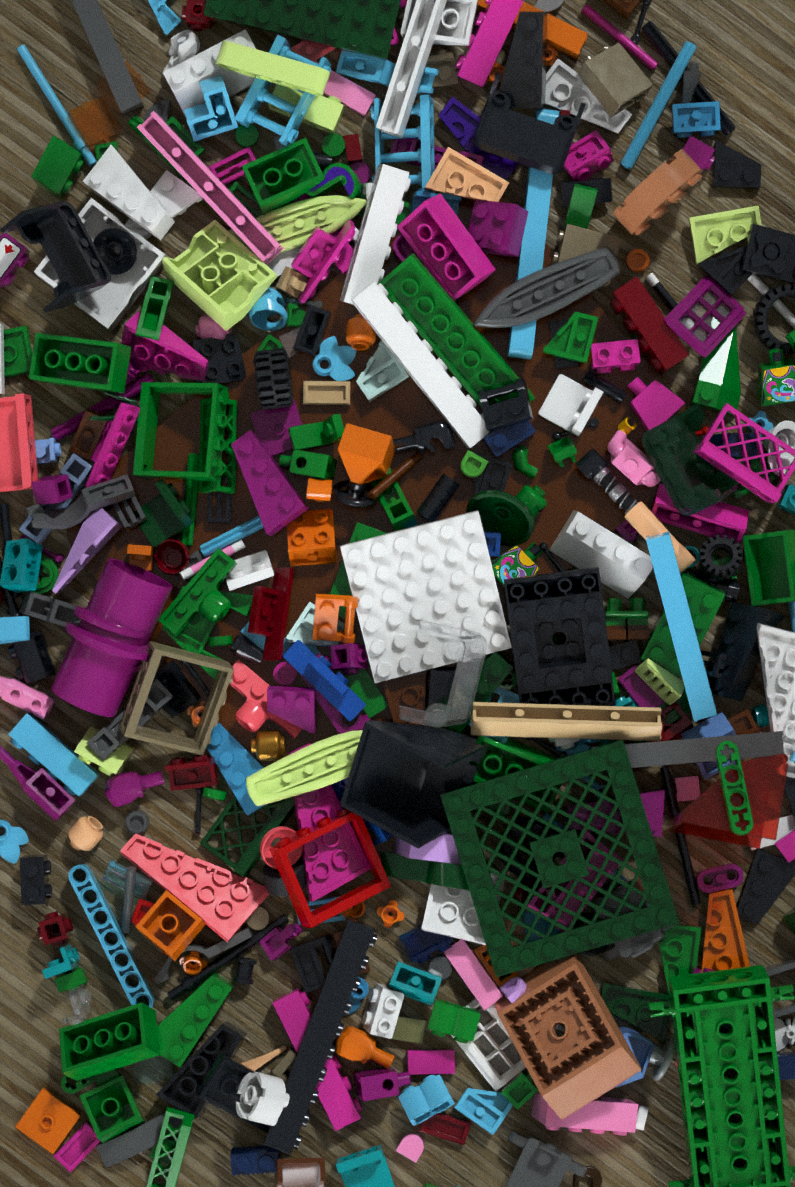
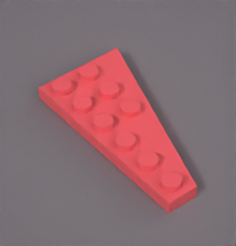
M136 833L120 850L122 856L163 890H167L192 910L227 943L270 894L266 890V886L255 883L252 879L240 877L227 869L199 858H192L185 855L184 852L172 850L162 846L159 842Z

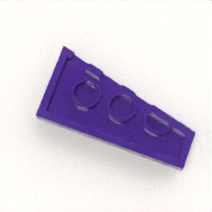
M454 97L449 100L439 113V119L466 152L484 156L482 167L507 180L519 163L477 148L474 144V138L481 118Z

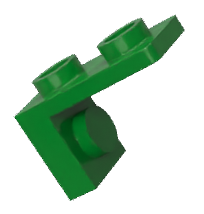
M334 414L322 422L290 427L288 432L293 450H302L339 442L344 432L341 415Z

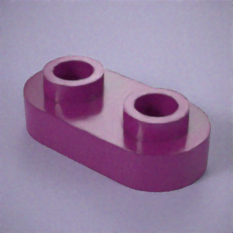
M733 863L703 869L697 874L696 884L700 890L706 893L734 888L743 881V871ZM728 871L734 872L733 879L727 878L726 874ZM706 876H710L712 879L708 885L704 884Z

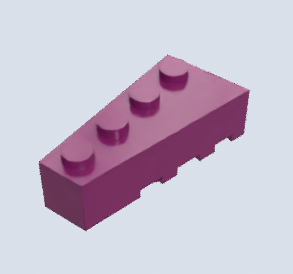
M249 430L231 444L267 535L273 536L309 509L256 433Z

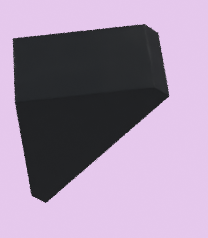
M440 666L427 670L425 700L432 707L459 683L466 674L459 667Z

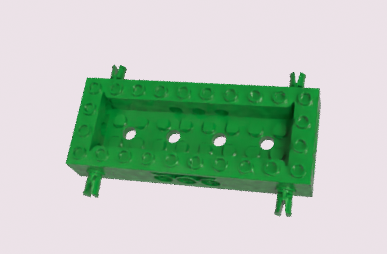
M763 965L668 977L669 1001L648 1002L650 1018L672 1015L690 1175L687 1180L668 1181L669 1187H791V1181L795 1180V1166L788 1165L772 1004L775 1001L794 1000L792 984L771 987L770 978ZM724 1023L732 1025L728 1033H721L719 1027ZM732 1068L737 1071L733 1078L724 1077V1072L727 1069ZM737 1113L741 1115V1119L737 1123L728 1121L732 1114ZM738 1158L746 1160L742 1167H735L733 1163Z

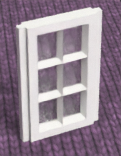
M474 998L464 1006L481 1011L474 1040H468L467 1044L456 1042L492 1088L497 1091L524 1070L526 1066L497 1014L496 1003L487 1010H484L477 999Z

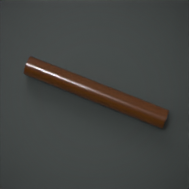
M415 452L369 491V497L375 500L422 459V455L419 452Z

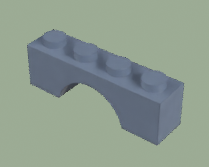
M73 453L59 473V475L68 474L73 497L60 503L43 504L40 506L49 510H59L68 507L87 482L93 466ZM29 515L19 530L42 545L53 529L33 528L31 520H34L32 515Z

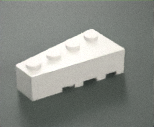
M112 145L109 146L83 180L92 192L159 240H162L175 223Z

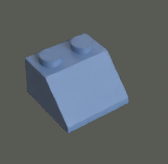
M722 712L681 734L683 739L736 735L735 730ZM727 760L726 764H722L723 768L735 764V761L730 763V760ZM716 761L695 763L704 780L719 773Z

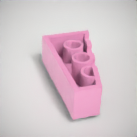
M538 1090L533 1097L531 1116L545 1125V1128L548 1130L558 1131L560 1127H567L572 1132H582V1129H590L592 1133L604 1134L606 1130L613 1131L615 1135L626 1136L627 1132L635 1133L638 1104L630 1099L600 1096L599 1100H593L562 1120L544 1100Z

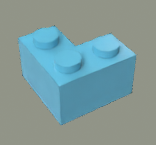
M222 75L200 81L199 84L206 103L184 109L194 142L238 128Z

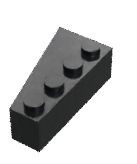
M228 1021L223 1023L156 1095L178 1109L194 1114L195 1119L202 1116L209 1102L199 1098L196 1095L197 1090L221 1053L234 1059L248 1033Z

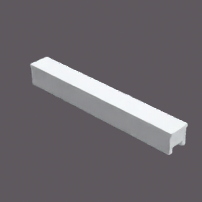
M416 0L376 128L380 129L381 132L403 138L447 0Z

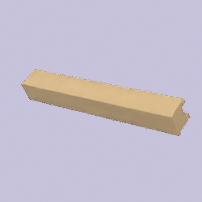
M473 702L471 735L661 741V708Z

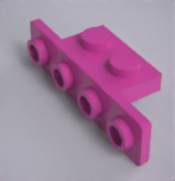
M348 219L336 238L316 226L291 263L292 268L309 277L304 291L298 296L299 302L302 304L307 299H312L316 293V286L319 281H323L327 277L332 262H336L340 258L342 247L346 242L349 243L353 239L355 226L350 219Z
M121 403L114 420L106 422L91 457L95 464L85 485L86 488L111 479L139 414V407Z

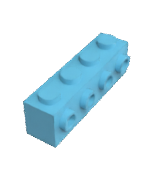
M26 713L8 734L12 737L11 743L20 750L22 748L30 753L28 757L35 764L40 765L41 763L48 769L46 772L55 781L60 779L65 784L63 788L72 796L76 794L82 796L100 775L91 765L79 760V755L30 713Z

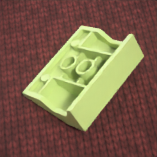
M216 220L196 233L189 248L175 259L169 257L162 259L165 276L169 280L174 281V285L225 331L246 316L277 278V274Z

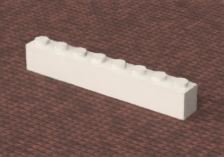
M373 282L351 300L352 304L445 421L450 424L467 448L473 447L490 433L486 430L483 413L479 414L474 407L477 404L470 395L465 396L461 392L460 388H462L460 382L454 376L450 378L445 370L448 368L440 358L435 359L431 354L433 349L425 339L422 341L416 335L418 330L410 320L408 322L404 320L401 316L404 312L396 302L392 304L386 297L389 293L381 283L377 285Z

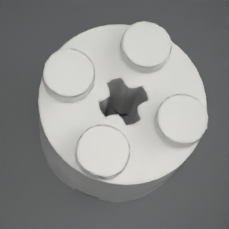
M249 1072L239 1085L237 1094H241L240 1102L236 1101V1111L240 1118L274 1126L283 1107L285 1108L288 1105L290 1099L289 1094L286 1093L283 1080L260 1072Z

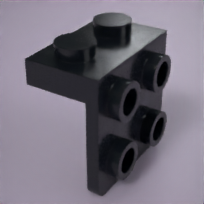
M236 334L226 335V338L223 340L211 337L193 340L188 344L209 361L205 380L190 379L191 383L223 384L241 381L246 378L239 339Z

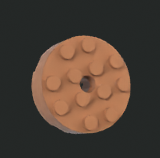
M683 149L673 154V159L670 158L654 170L623 200L624 202L621 204L623 208L618 206L613 212L616 219L631 235H641L650 227L648 223L651 220L662 218L669 211L667 206L671 202H679L687 194L684 190L688 186H694L702 178L700 175L702 169Z

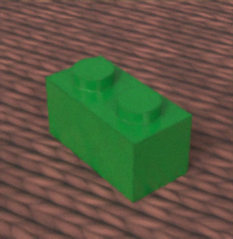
M78 966L71 969L69 973L57 974L54 981L60 993L87 983L88 978L84 967L79 968Z

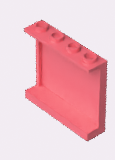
M22 393L15 394L12 397L0 398V493L33 489L31 482L38 480L31 395Z

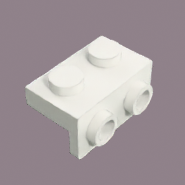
M376 983L375 988H372L369 994V1009L365 1011L362 1018L363 1028L369 1034L391 1039L404 994L391 990L386 985Z

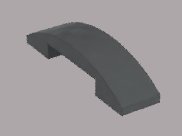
M157 679L151 685L138 726L143 727L173 697ZM125 710L87 742L102 760L106 759L130 739L123 736L119 729Z
M166 1111L119 1136L97 1145L96 1148L106 1168L158 1144ZM171 1116L169 1118V1122L174 1128L180 1126L183 1122L179 1118Z

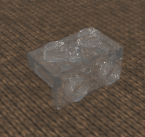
M83 984L68 991L74 1011L68 1013L62 1019L63 1024L70 1022L71 1026L79 1024L87 1018L88 1013L91 1011L89 1004L92 1001L88 988L84 989Z

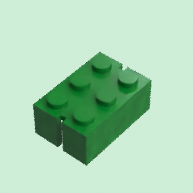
M795 530L743 536L751 605L758 606L795 601Z

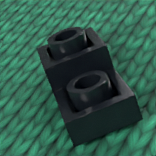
M590 178L579 181H563L561 183L563 206L570 205L575 184L598 189L594 204L613 201L611 178Z

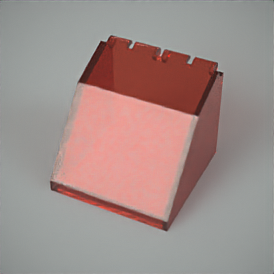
M777 754L741 762L753 818V828L749 833L740 836L731 831L720 778L668 822L667 831L760 849L762 838L776 840L788 763H786L788 756L786 754ZM730 769L725 773V778L728 782L735 783L738 780V774L735 770ZM734 793L730 797V802L733 806L740 807L743 803V798L740 794ZM745 809L738 812L732 811L733 816L736 814L739 816V821L735 823L736 827H740L741 831H744V827L748 823L747 821H742L741 813H746Z

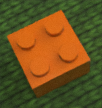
M166 890L135 927L149 941L172 960L176 961L203 929L205 923L198 915Z

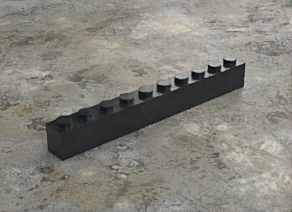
M348 917L285 1085L286 1093L290 1096L289 1103L285 1108L283 1107L277 1123L274 1126L270 1125L264 1145L290 1155L293 1148L298 1149L302 1138L298 1133L301 1126L306 1127L310 1117V1113L307 1112L309 1104H315L319 1093L315 1088L318 1081L323 1082L327 1072L324 1064L326 1059H332L336 1046L332 1045L335 1036L340 1037L344 1024L340 1023L343 1014L348 1015L352 1001L349 998L352 991L356 993L361 979L357 977L360 969L365 970L369 960V957L366 956L368 947L373 948L378 935L374 933L375 927Z

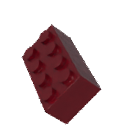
M637 276L612 293L610 297L611 303H609L611 309L616 315H621L624 320L622 324L629 334H635L640 352L642 354L646 352L650 358L648 363L655 373L659 372L662 376L690 355L676 333L666 324L664 315Z

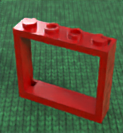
M345 808L336 811L337 815L332 818L324 817L316 821L317 825L310 829L309 827H304L296 831V836L290 839L288 837L280 839L276 846L269 849L302 927L312 928L391 887L363 818ZM351 821L375 879L311 911L286 853Z

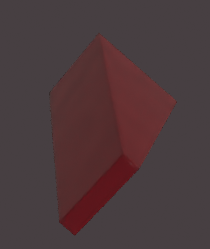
M358 134L345 135L344 142L348 165L362 162Z

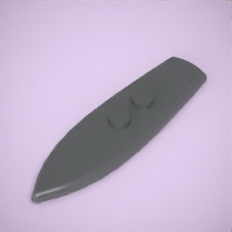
M603 247L538 270L517 280L496 295L479 314L474 325L487 328H506L523 325L550 315L620 274L618 260L609 247Z

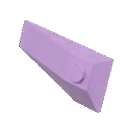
M103 507L90 511L83 522L52 591L55 594L59 595L122 527Z

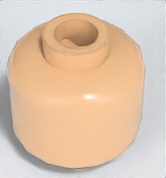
M92 816L80 817L69 829L70 845L78 851L92 850L103 837L102 824Z

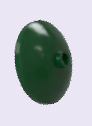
M498 490L482 491L475 494L467 505L466 513L479 511L483 530L501 532L500 545L516 546L523 544L530 539L535 529V520L530 509L519 498L507 492Z

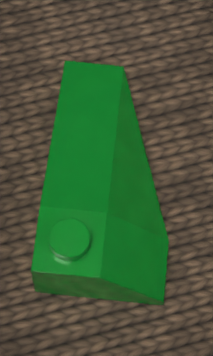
M712 316L710 327L714 330L720 322ZM736 325L706 358L702 355L690 401L691 406L719 413L724 404L727 403L737 410L741 396ZM727 411L726 415L733 416Z

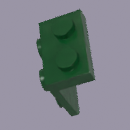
M163 478L154 483L160 494L141 507L147 520L138 524L154 548H159L162 542L172 539L194 523L188 515L191 510L183 499L179 501L176 497L179 495V492L172 483L167 484ZM136 510V511L134 512V515H135V517H136V519H137V518L140 517V515H139L138 511Z

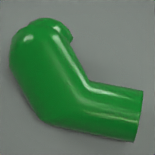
M520 445L512 454L514 467L517 471L534 479L539 469L528 464V449Z

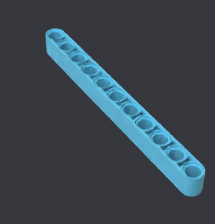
M536 108L534 118L554 124L555 119L560 116V111ZM529 166L524 209L528 211L517 262L515 282L543 268L553 174ZM537 320L510 327L507 357L531 360Z

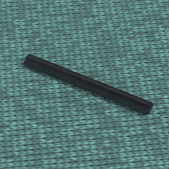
M652 21L647 22L642 27L643 33L670 67H672L678 53ZM683 72V74H682V76H681V78H680L682 82H683L684 72ZM699 81L693 96L699 103L715 102ZM720 107V127L723 134L727 136L736 127Z

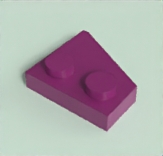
M268 686V712L310 733L316 732L315 688Z

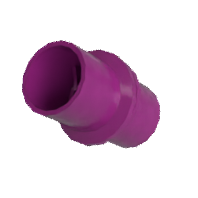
M108 558L87 607L76 606L73 612L81 620L80 623L68 622L64 630L73 639L51 687L53 693L85 711L100 716L115 717L134 673L141 667V660L146 661L150 657V654L146 651L149 640L173 586L163 578L125 561Z

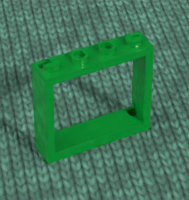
M142 382L133 475L143 479L163 478L167 480L220 481V474L223 470L221 462L222 451L225 447V440L223 438L224 428L227 425L226 404L229 401L228 387L218 383ZM160 394H212L205 472L153 470Z

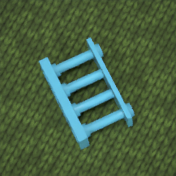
M277 35L268 52L314 65L331 72V64L327 58L322 56L319 64L300 56L292 52L290 49L291 44L286 38ZM255 78L234 119L246 128H249L250 124L255 122L281 135L279 141L285 147L294 143L298 137V128L315 95L297 90L303 93L297 106L269 93L268 89L272 82ZM266 101L292 114L287 126L284 127L258 114L257 110L261 102Z
M429 94L420 95V102L417 105H413L410 115L420 117L421 125L417 126V128L405 129L403 138L381 132L380 129L376 128L383 102L379 98H374V106H371V118L375 124V173L378 164L418 161L421 163L422 172H418L417 175H409L408 178L411 179L410 184H419V186L425 188L435 171L434 100ZM418 138V140H421V149H418V151L384 153V140Z

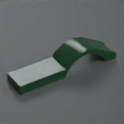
M383 852L381 863L386 875L389 877L469 890L462 865L411 859L396 853Z

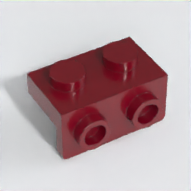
M207 754L194 755L193 759L184 760L183 756L173 757L164 766L165 771H168L171 791L218 785L214 756L207 757Z

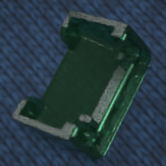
M698 403L648 430L642 437V445L676 509L685 516L693 515L721 501L742 486L722 471L716 472L712 464L693 452L697 444L700 443L694 431L700 429L705 423L704 413Z

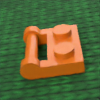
M316 594L312 640L341 641L345 644L354 643L355 608L358 607L359 599L349 595ZM339 606L346 607L344 631L337 630Z

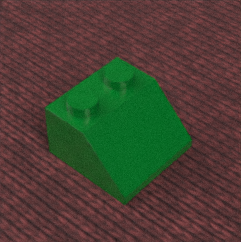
M53 135L31 178L37 186L63 198L64 194L68 195L74 184L72 180L75 174H79L83 169L84 157L79 151Z
M123 1075L80 1095L97 1139L102 1143L146 1122L137 1100Z

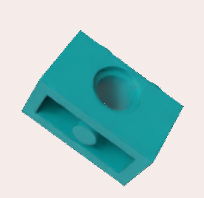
M398 961L389 984V989L402 992L404 996L433 1006L442 978Z

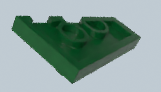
M603 982L601 997L612 1014L665 1042L670 1015L650 1018L648 1002L669 1001V994Z

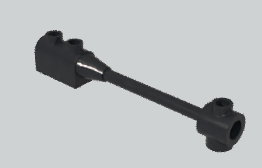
M0 557V579H1L2 566H3L1 557ZM1 587L10 613L9 617L22 616L18 611L12 591ZM30 631V640L13 642V645L9 646L8 652L10 657L18 659L20 665L16 669V676L19 681H25L27 685L56 675L42 631Z

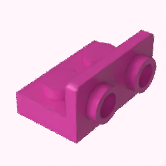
M597 130L571 145L564 168L569 173L572 181L587 180L591 175L607 168L614 161L611 149Z

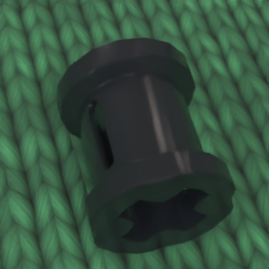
M236 957L238 964L233 981L253 984V967L257 960L247 957Z

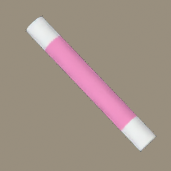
M239 540L222 549V551L231 556L244 549L245 545L242 540ZM211 556L179 572L183 581L195 575Z

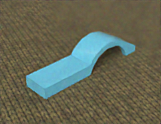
M342 50L336 73L341 76L379 83L389 87L396 64L388 60ZM425 68L417 93H433L432 85L435 75L439 73L438 69Z

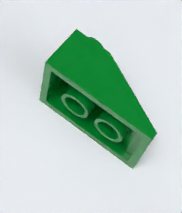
M306 138L242 166L244 175L263 215L288 205L325 180Z

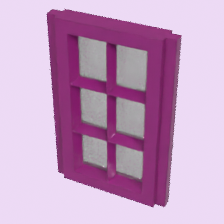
M705 275L664 320L700 356L703 355L706 358L746 315V312L744 311L745 308L711 277L708 278Z

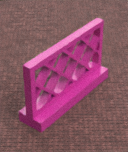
M727 403L722 407L701 443L697 444L693 451L769 504L779 500L782 495L780 492L795 470V458L790 466L782 467L780 453L784 452L795 457V450ZM727 411L735 417L736 426L725 428L723 417ZM750 426L754 430L755 439L744 441L742 427ZM737 428L740 442L729 444L726 430ZM714 433H722L723 446L717 447L709 442ZM761 440H770L773 443L774 452L763 454ZM756 441L759 455L748 457L745 444ZM740 445L743 459L736 460L731 457L729 447ZM775 454L778 468L767 470L764 457ZM760 458L762 472L755 473L750 470L749 460ZM779 471L780 482L777 487L769 482L768 473Z

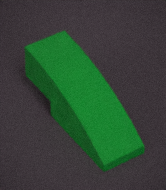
M151 276L136 336L159 341L170 304L174 281Z

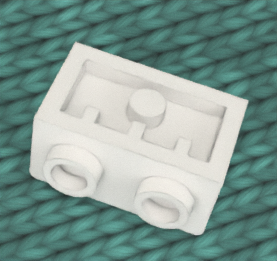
M262 550L234 560L237 565L226 577L229 591L274 576V570L267 551Z

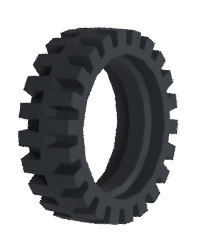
M781 285L767 291L760 298V301L757 302L756 310L753 312L754 321H752L753 327H755L754 332L759 337L761 344H764L767 349L780 348L783 349V354H795L790 343L776 339L770 333L767 326V313L771 305L779 298L785 296L795 297V285Z

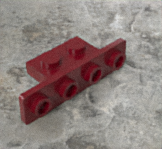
M290 567L275 569L273 589L254 586L248 633L266 637L263 660L280 661L282 658L294 569Z

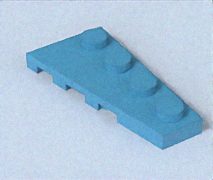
M218 723L212 729L211 743L207 745V749L211 756H214L218 768L246 815H250L264 805L256 806L247 791L246 778L264 767Z

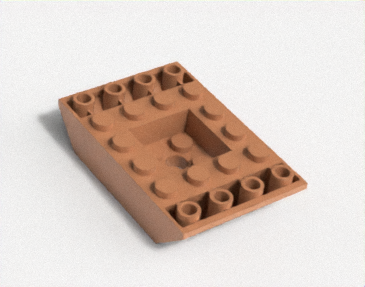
M578 954L546 962L522 977L527 988L515 1002L511 1003L505 996L496 1002L497 1014L541 1096L562 1120L642 1070ZM563 1023L566 1028L565 1034L558 1037L555 1033V1028L558 1024Z

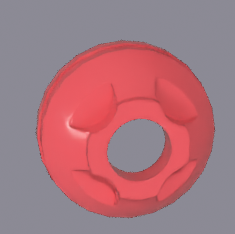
M284 826L276 827L268 831L263 837L260 844V853L265 863L270 867L277 869L269 850L272 848V841L275 838L288 837L290 839L296 836L293 829ZM303 845L286 853L291 866L300 858Z

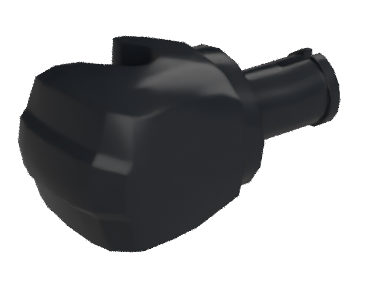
M445 420L414 427L415 432H413V435L393 439L394 446L404 444L395 447L396 454L416 448L420 450L421 454L426 453L425 448L435 452L436 449L430 442V439L433 437L440 440L447 450L454 449L456 444L453 430Z

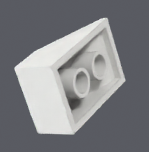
M407 0L400 32L403 38H405L416 0ZM447 0L433 45L469 46L478 0Z

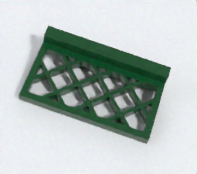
M234 795L200 844L232 867L239 875L247 877L262 857L260 844L265 834L273 828L284 826L295 811L294 797L283 799L279 804L275 805L269 803L267 806L258 809H268L269 819L266 823L257 824L256 814L253 812V825L241 827L239 813L245 812L244 810H238V800ZM235 814L237 828L225 830L224 819L227 815ZM254 828L255 838L253 841L243 843L241 830ZM238 831L239 844L227 846L225 833ZM222 833L223 847L214 848L208 843L214 834ZM240 847L241 858L235 864L229 859L228 849ZM219 850H224L225 855L219 852Z

